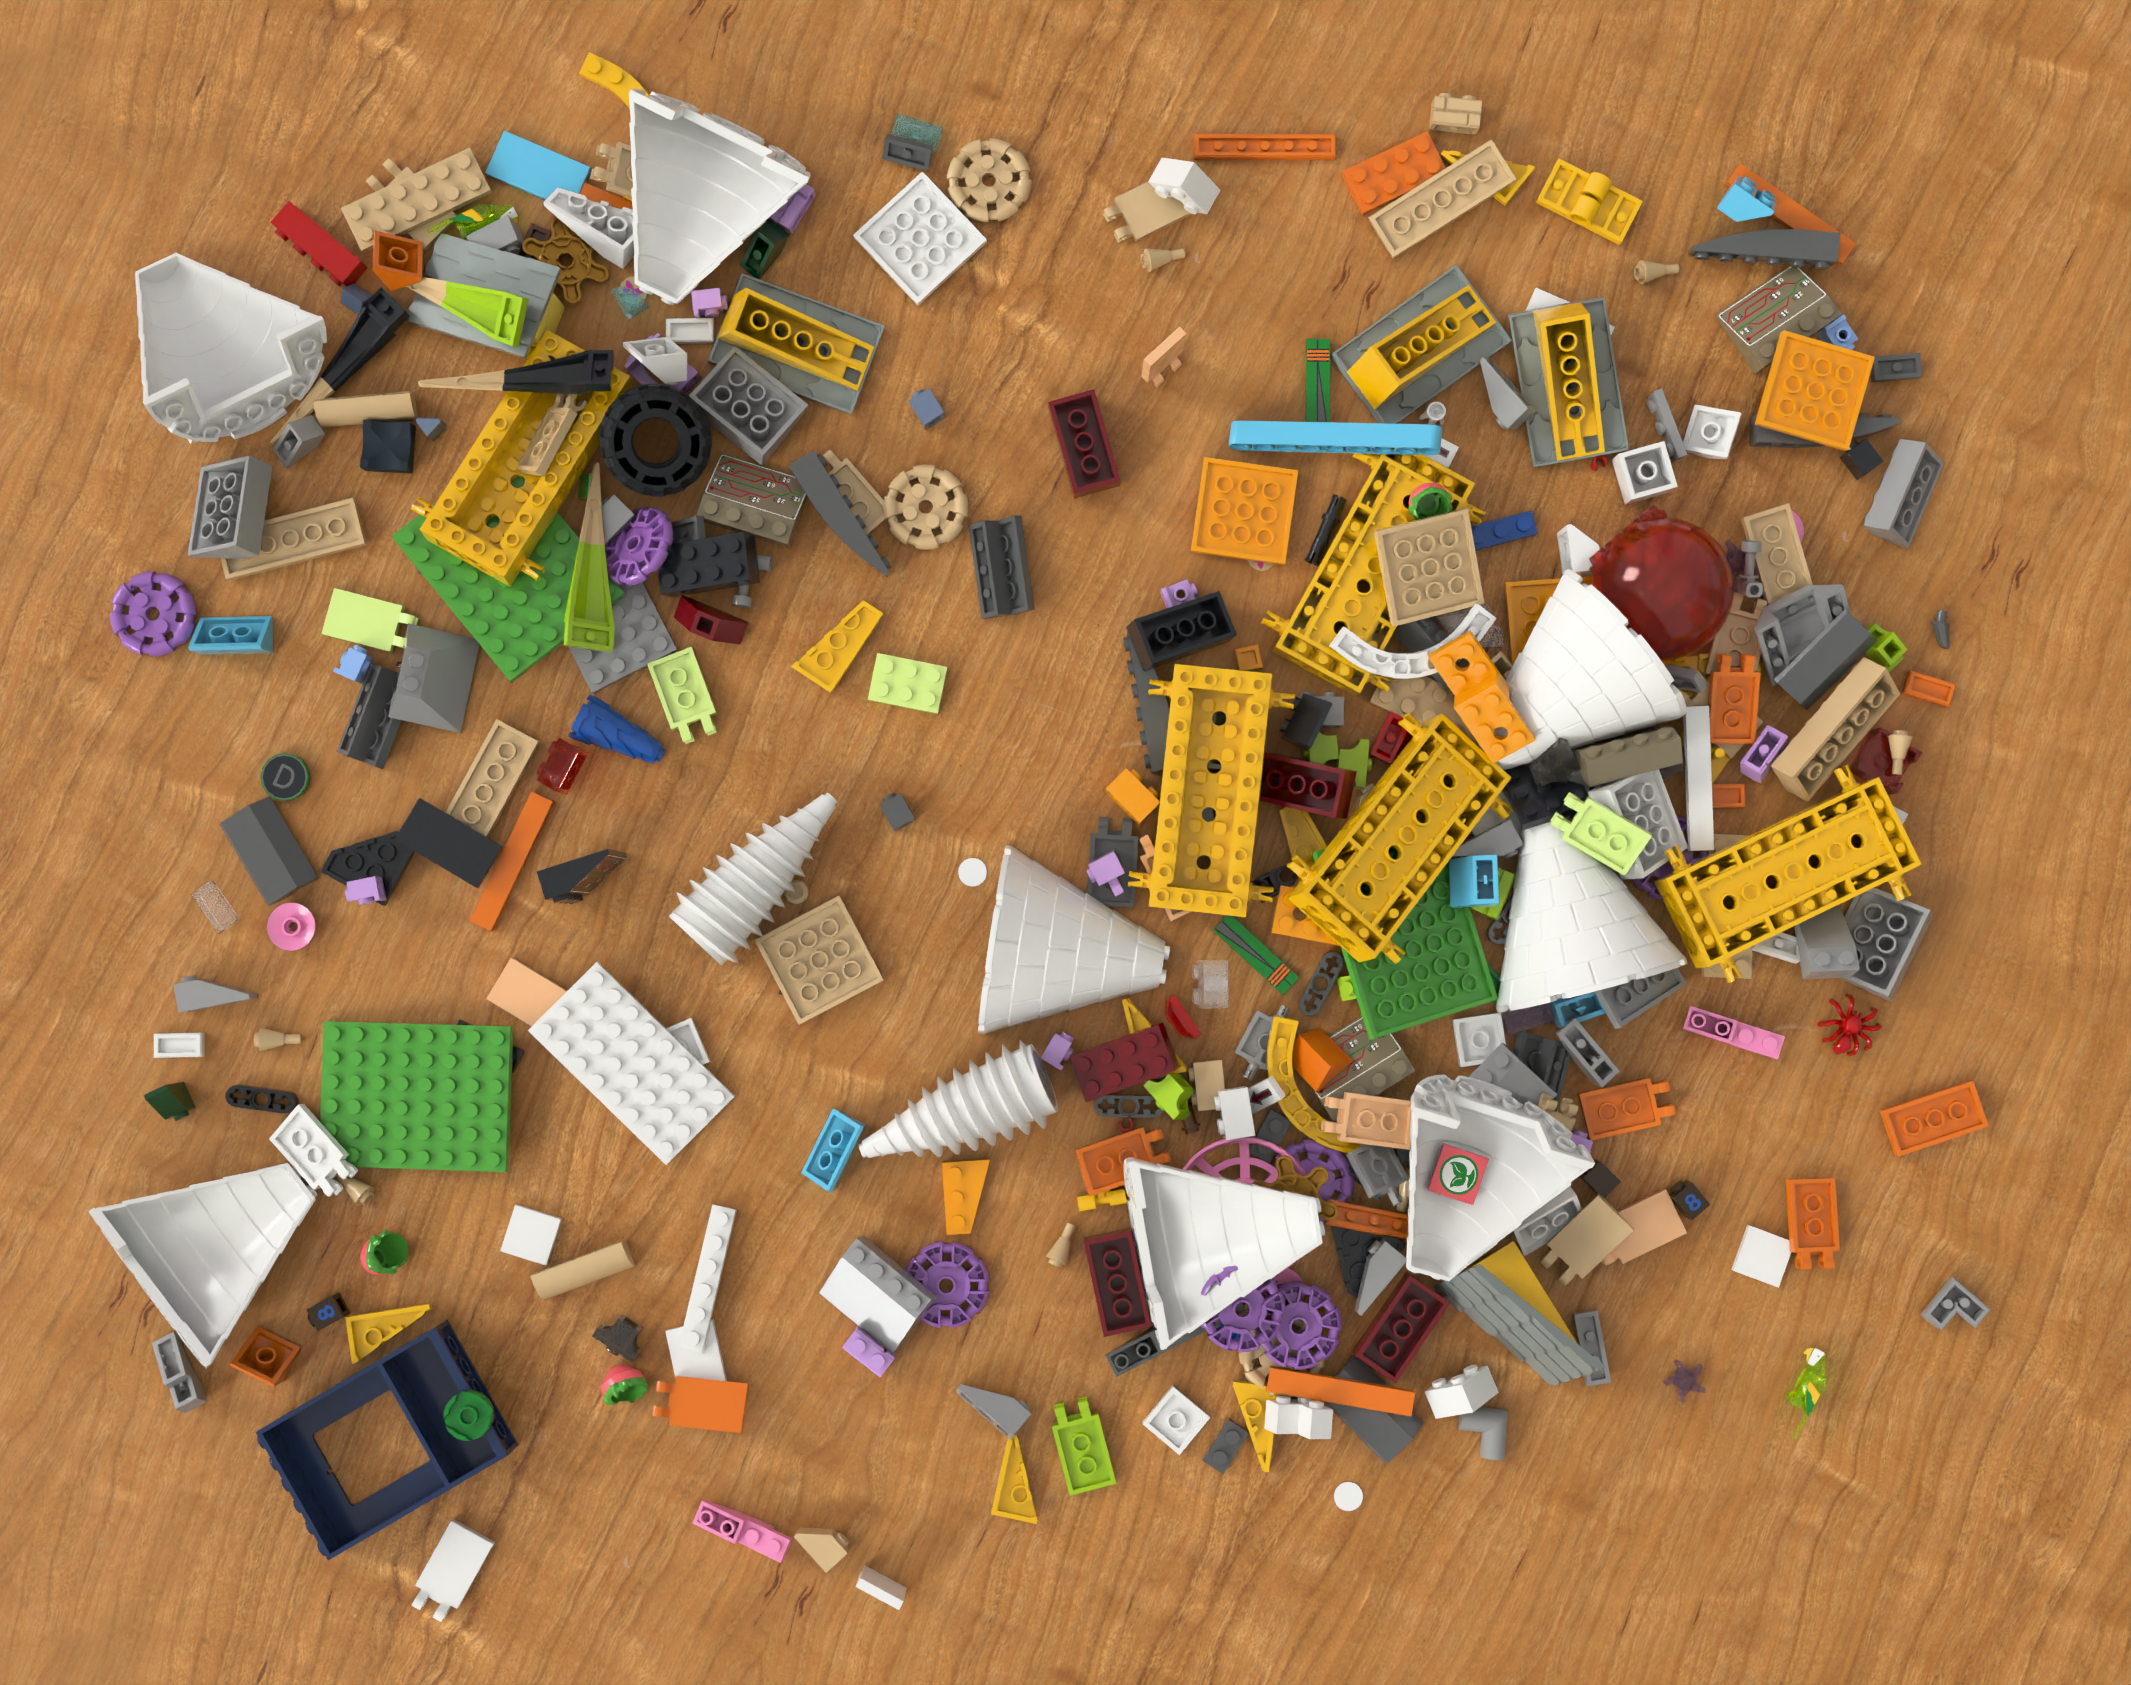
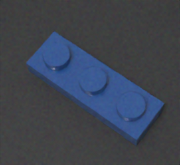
M1532 511L1471 526L1475 551L1538 534Z

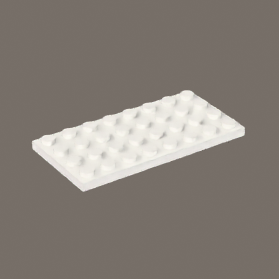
M598 961L528 1030L665 1165L735 1097L715 1075L702 1065Z

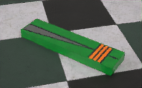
M1306 339L1305 422H1330V339Z
M1226 915L1213 929L1221 939L1282 995L1299 979L1290 968L1233 916Z

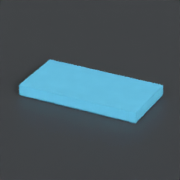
M503 131L485 174L514 188L546 200L557 188L579 194L583 183L587 182L592 169L559 153Z

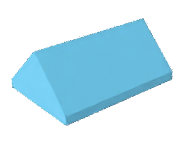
M272 616L200 618L188 646L189 651L201 655L273 653Z
M833 1108L801 1173L832 1193L866 1124Z

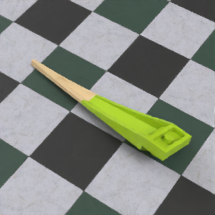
M422 277V281L406 286L455 314L493 340L519 347L529 301L528 298L513 294L512 292Z
M596 462L593 466L564 618L565 633L563 646L613 652L615 625L604 543L599 463Z

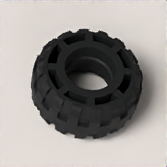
M663 384L639 385L619 395L604 414L599 433L602 457L611 474L628 489L641 495L653 497L676 494L693 484L707 466L712 447L710 426L699 405L681 390ZM651 418L664 419L676 429L679 436V446L674 456L668 461L650 463L643 460L636 453L633 446V435L636 428L645 420Z

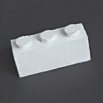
M1569 1186L1521 1222L1522 1225L1510 1233L1523 1256L1547 1244L1555 1234L1582 1210L1576 1193Z

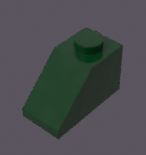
M772 220L755 231L740 266L755 278L760 279L781 254L790 234Z
M184 1082L167 1084L144 1095L145 1100L165 1120L172 1118L175 1121L181 1120L189 1116L188 1111L196 1108Z

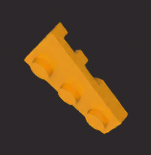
M990 1159L942 1162L947 1235L971 1233Z

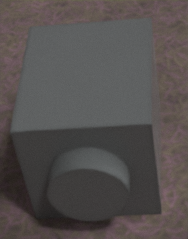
M894 792L882 799L884 803L880 807L894 831L916 820L902 794L896 796Z

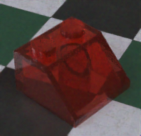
M558 738L557 742L553 741L549 747L548 754L550 755L546 763L542 762L537 770V775H539L537 781L556 792L567 795L589 752Z

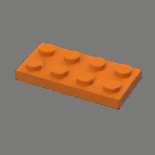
M1428 131L1342 171V176L1363 216L1397 200L1446 167Z
M1972 1080L1879 1110L1894 1155L1897 1157L1989 1127L1974 1081Z

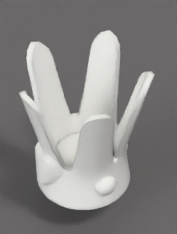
M1432 402L1426 406V411L1419 417L1420 420L1429 418L1428 424L1435 425L1439 421L1442 425L1446 408L1440 402Z

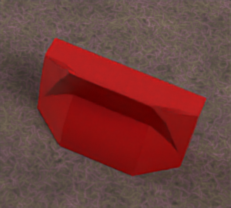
M1392 711L1389 712L1371 747L1370 756L1389 765L1394 762L1413 737L1398 724L1399 721L1403 720L1402 716Z
M1175 994L1167 998L1165 1016L1179 1036L1196 1039L1201 1036V1033Z

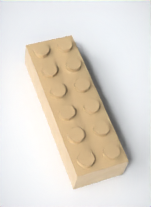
M1863 657L1853 667L1844 681L1836 687L1832 695L1822 703L1814 716L1806 722L1802 730L1791 739L1784 751L1775 758L1771 767L1788 792L1808 802L1832 775L1833 770L1838 768L1898 698L1900 692L1887 668Z

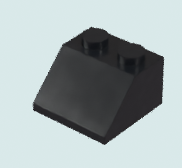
M1303 693L1300 698L1296 696L1292 703L1294 704V709L1290 708L1294 712L1290 720L1285 718L1279 731L1283 732L1281 739L1307 751L1312 747L1333 703Z

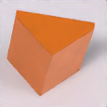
M375 230L373 271L390 291L421 282L423 242Z
M1321 1028L1299 1034L1293 1045L1292 1068L1316 1093L1353 1062Z
M257 1326L232 1360L230 1366L275 1387L286 1380L301 1347Z

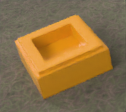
M1258 644L1234 650L1238 670L1253 671L1263 668Z

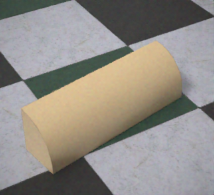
M414 390L322 398L313 401L317 420L323 428L363 424V420L391 422L419 418Z
M625 1239L541 1270L530 1277L541 1299L546 1300L635 1267V1263Z

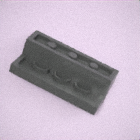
M1014 515L999 521L984 520L969 525L982 619L1017 615L1035 610L1022 517Z
M1844 609L1774 680L1808 710L1877 639Z
M370 663L339 744L338 753L380 769L384 768L402 721L388 717L399 673Z
M270 796L246 806L220 823L221 828L268 906L288 898L294 890L318 879Z
M1519 1031L1513 1052L1558 1094L1553 1100L1559 1103L1571 1059L1570 1054L1562 1042Z
M1355 1354L1349 1358L1341 1371L1333 1376L1386 1385ZM1325 1402L1385 1464L1389 1463L1413 1440L1424 1423L1413 1411L1412 1416H1405Z

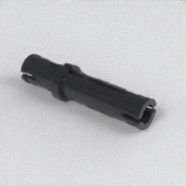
M1333 494L1326 514L1323 513L1321 517L1322 523L1305 558L1306 562L1319 566L1336 525H1339V516L1347 502L1345 498L1340 496L1339 499L1338 495Z

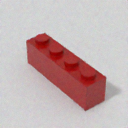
M290 201L286 203L270 222L277 228L275 233L285 242L288 239L294 242L293 248L303 257L306 254L312 257L311 263L321 272L324 269L330 272L329 278L339 287L342 284L347 287L355 283L368 268Z

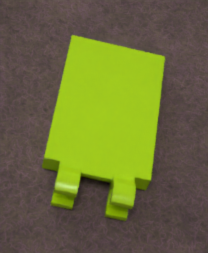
M1087 1396L1077 1398L1080 1413L1069 1416L1066 1414L1064 1402L1054 1404L1058 1422L1052 1424V1430L1070 1496L1117 1484L1099 1413H1091Z

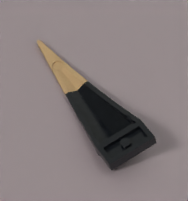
M382 287L363 305L335 356L306 398L270 442L271 445H276L289 422L307 417L315 410L313 401L330 397L396 336L394 332L410 317Z
M587 350L533 365L475 375L420 380L418 384L420 387L583 395H587L588 391H611L614 351Z

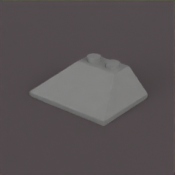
M1842 584L1807 585L1764 607L1755 626V632L1771 686L1778 684L1774 679L1844 609L1850 613L1845 589Z
M408 623L403 645L405 647L388 717L461 733L480 645L476 639Z

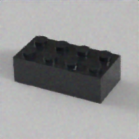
M746 532L672 544L668 546L667 552L669 554L666 560L658 569L660 594L668 597H678L760 583L755 536Z
M1220 591L1134 619L1126 627L1143 671L1228 643L1237 635Z

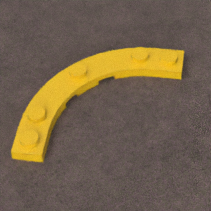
M590 52L579 72L581 77L614 93L629 109L628 94L630 89L644 90L640 83L625 70ZM623 196L625 200L632 202L631 198Z
M1274 1015L1267 1047L1268 1077L1273 1076L1286 1095L1277 1101L1282 1111L1299 1131L1315 1140V1142L1345 1153L1358 1149L1361 1145L1360 1143L1337 1140L1338 1133L1321 1130L1322 1120H1329L1320 1116L1306 1103L1294 1080L1292 1052L1299 1021Z

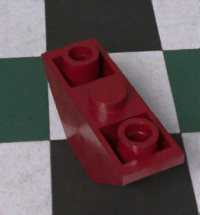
M681 595L674 618L690 632L712 641L741 644L749 623L684 595Z

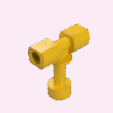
M1125 1187L1108 1190L1093 1196L1088 1194L1077 1196L1079 1211L1096 1209V1205L1110 1203V1206L1127 1203Z

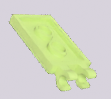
M334 588L321 634L393 653L394 646L405 649L403 647L405 638L397 636L401 623L418 625L419 618L405 614V607L402 605Z
M689 647L647 663L671 730L679 729L685 744L695 741L689 725L701 720L704 731L708 736L717 733L711 716L717 714L694 649Z
M1569 792L1564 799V804L1577 811L1576 815L1570 822L1563 815L1556 812L1551 819V825L1564 831L1561 839L1625 876L1652 837V833L1589 796L1583 802L1576 795Z

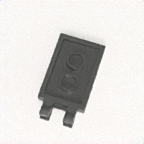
M1099 817L1098 833H1091L1089 862L1114 850L1125 871L1124 874L1117 877L1124 892L1115 896L1108 882L1099 886L1097 881L1092 883L1088 876L1087 893L1106 906L1134 908L1136 887H1128V882L1136 881V878L1129 876V871L1137 872L1139 836H1132V819L1123 818L1122 831H1108L1109 817Z

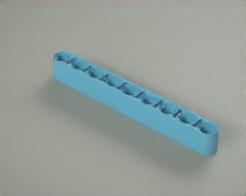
M1233 421L1230 429L1229 447L1240 451L1437 455L1440 453L1442 427L1431 424Z

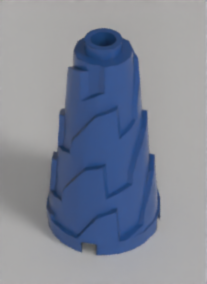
M592 694L587 697L589 701L587 705H582L572 725V732L569 733V737L588 745L593 744L607 750H613L632 759L637 758L652 764L655 761H661L665 753L661 742L650 736L649 732L628 721V719L610 708V705Z

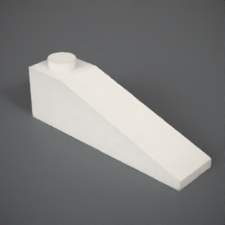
M557 188L544 201V206L602 257L622 269L634 257L632 225L634 220L632 209L626 207L622 209L609 206V202L602 200L601 203L591 201L585 195Z

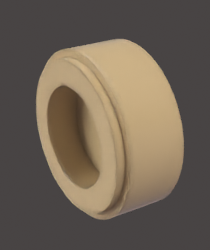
M793 880L791 883L796 893L785 890L784 894L789 902L801 904L808 898L809 888L803 881Z

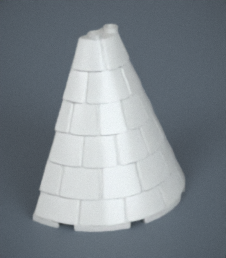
M630 89L628 95L631 116L629 126L633 180L631 193L634 220L632 225L635 284L640 286L639 290L650 295L654 293L660 296L663 302L674 305L681 302L699 285L701 280L721 264V261L743 244L747 237L766 222V219L806 185L811 174L805 171L806 167L790 154L773 145L764 146L765 142L762 137L713 113L704 112L701 115L696 106L663 94L651 92L647 97L645 96L646 92L642 89Z
M174 253L135 272L138 337L141 341L143 404L158 424L167 427L172 434L200 442H218L219 437L230 435L234 439H238L260 431L287 414L285 408L295 399L301 401L310 390L325 358L321 352L323 343H327V333L322 316L301 310L300 306L254 289L248 283L230 277L221 271L198 263L178 253Z
M1569 569L1563 572V576L1553 596H1550L1522 653L1518 654L1506 679L1510 687L1509 699L1535 735V741L1497 761L1496 764L1503 770L1533 762V760L1561 754L1563 751L1592 745L1594 742L1622 736L1625 733L1652 727L1656 724L1677 720L1687 713L1686 703L1681 691L1671 684L1674 681L1673 677L1646 640L1632 628H1626L1629 624L1628 619L1593 585L1588 586L1585 583L1581 585L1582 577ZM1498 727L1494 732L1498 736H1504L1508 733V730L1504 727ZM1477 743L1476 745L1484 752L1480 744Z
M1569 816L1565 817L1570 822L1572 821V819ZM1551 822L1525 830L1521 827L1520 838L1524 845L1518 848V862L1513 883L1514 891L1500 975L1501 983L1496 1003L1498 1013L1509 1009L1513 1011L1550 1003L1560 998H1571L1628 983L1633 979L1637 980L1660 974L1687 964L1686 957L1668 939L1666 933L1650 917L1648 911L1632 895L1609 866L1561 839L1564 831L1551 825Z
M1011 845L1005 846V855H1003L996 905L993 912L978 1034H987L1005 1027L1042 1019L1068 1010L1072 1011L1094 1003H1102L1124 995H1132L1159 987L1160 983L1165 984L1167 970L1162 969L1163 961L1168 960L1170 946L1165 945V940L1144 927L1138 926L1115 909L1109 908L1088 893L1083 892L1063 877L1056 875L1037 861L1030 859Z
M1445 1074L1434 1075L1421 1080L1411 1096V1149L1409 1152L1410 1178L1406 1268L1413 1273L1429 1275L1436 1280L1450 1281L1467 1266L1497 1245L1500 1240L1522 1225L1521 1222L1568 1188L1573 1180L1588 1169L1593 1168L1595 1162L1584 1145H1575L1571 1140L1573 1133L1557 1119L1530 1101L1525 1102L1524 1105L1519 1103L1515 1098L1511 1097L1512 1092L1504 1088L1458 1075L1456 1080H1451ZM1443 1143L1489 1158L1473 1205L1427 1190Z
M1133 1157L1125 1158L1124 1182L1127 1196L1130 1197L1127 1199L1133 1241L1139 1265L1142 1266L1140 1275L1151 1321L1154 1323V1327L1157 1328L1155 1334L1161 1350L1167 1349L1168 1346L1183 1335L1191 1333L1238 1298L1245 1297L1265 1281L1272 1279L1296 1260H1299L1323 1243L1322 1236L1325 1235L1323 1222L1319 1221L1318 1213L1321 1212L1319 1198L1284 1190L1278 1191L1256 1184L1250 1185L1224 1177L1219 1178L1192 1170L1187 1171L1160 1163L1155 1164ZM1235 1265L1238 1267V1270L1229 1272L1230 1277L1228 1278L1227 1276L1220 1282V1286L1215 1281L1212 1287L1209 1288L1207 1295H1201L1202 1288L1213 1274L1218 1275L1224 1271L1223 1268Z
M284 1163L253 1172L223 1177V1179L193 1184L188 1188L126 1200L120 1204L93 1208L88 1212L164 1318L177 1331L179 1337L197 1360L207 1369L213 1364L225 1340L228 1339L241 1315L248 1308L261 1283L265 1281L278 1256L284 1251L294 1231L300 1226L315 1202V1197L318 1195L310 1185L305 1186L301 1180L303 1177L294 1167Z

